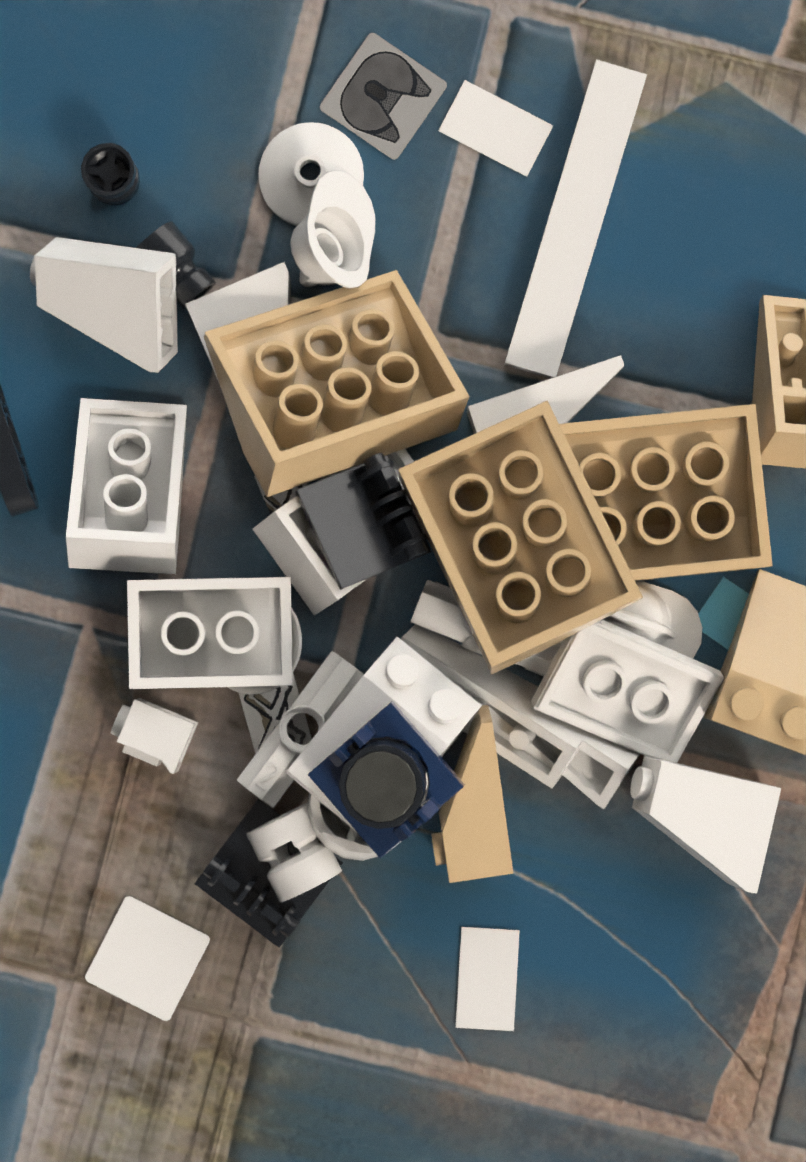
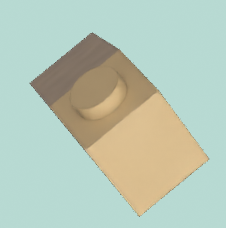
M763 295L760 299L752 404H756L762 465L806 469V299Z
M487 704L482 705L474 716L454 770L465 785L444 803L440 809L439 817L442 832L431 834L436 866L447 865L449 883L513 874L493 722Z

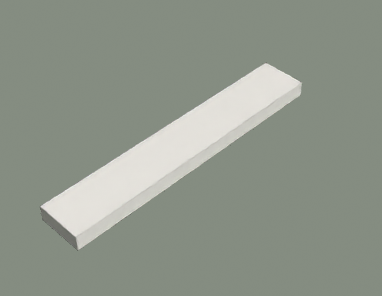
M596 59L504 365L550 379L557 375L647 74Z

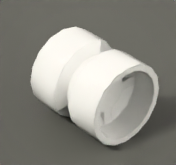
M308 803L292 809L246 834L259 861L270 863L271 869L267 877L280 902L294 898L342 872L334 853L317 839L307 811ZM290 841L299 849V852L291 856L287 845Z

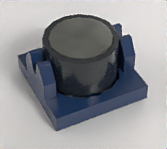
M393 701L307 774L379 858H382L400 841L402 842L409 838L419 826L431 819L440 807L465 785ZM383 738H392V739H395V740H399V741L405 742L406 744H408V745L410 746V748L407 747V746H406L405 744H403V743L396 742V741H392V740H389V739H386V740H378V741H371V740L383 739ZM421 760L424 762L426 766L428 785L426 781L425 767L423 766Z

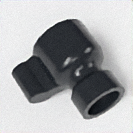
M172 221L159 227L136 247L139 249L176 253V298L183 309L187 308L186 303L203 297L216 284L205 268L195 266L193 262L195 255L194 247Z

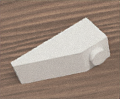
M620 355L468 406L466 412L474 434L547 400L558 423H569L624 367L622 357Z

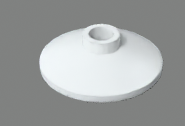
M301 123L283 130L268 144L259 165V185L269 208L282 220L298 226L308 215L312 192L318 179L327 172L342 171L352 175L363 186V164L357 148L341 131L326 124ZM314 163L320 167V175L315 180H306L301 176L300 171L305 164Z

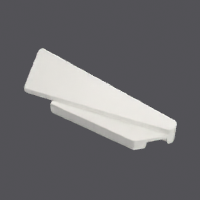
M415 624L401 638L402 641L481 705L488 704L493 722L496 751L499 755L550 788H553L563 775L595 804L605 809L639 757V753L533 709L531 700L538 686L505 668L491 675L481 655L461 647L460 644L442 634ZM472 720L464 730V732L467 734L471 726Z

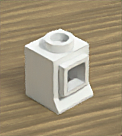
M138 698L134 699L131 707L122 705L113 724L111 734L118 737L117 742L125 745L123 753L155 766H159L163 762L169 772L174 774L179 771L199 722Z

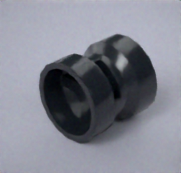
M113 143L98 144L91 148L83 158L81 165L82 178L93 196L100 202L108 205H121L131 200L137 193L140 184L139 171L129 152L120 145Z

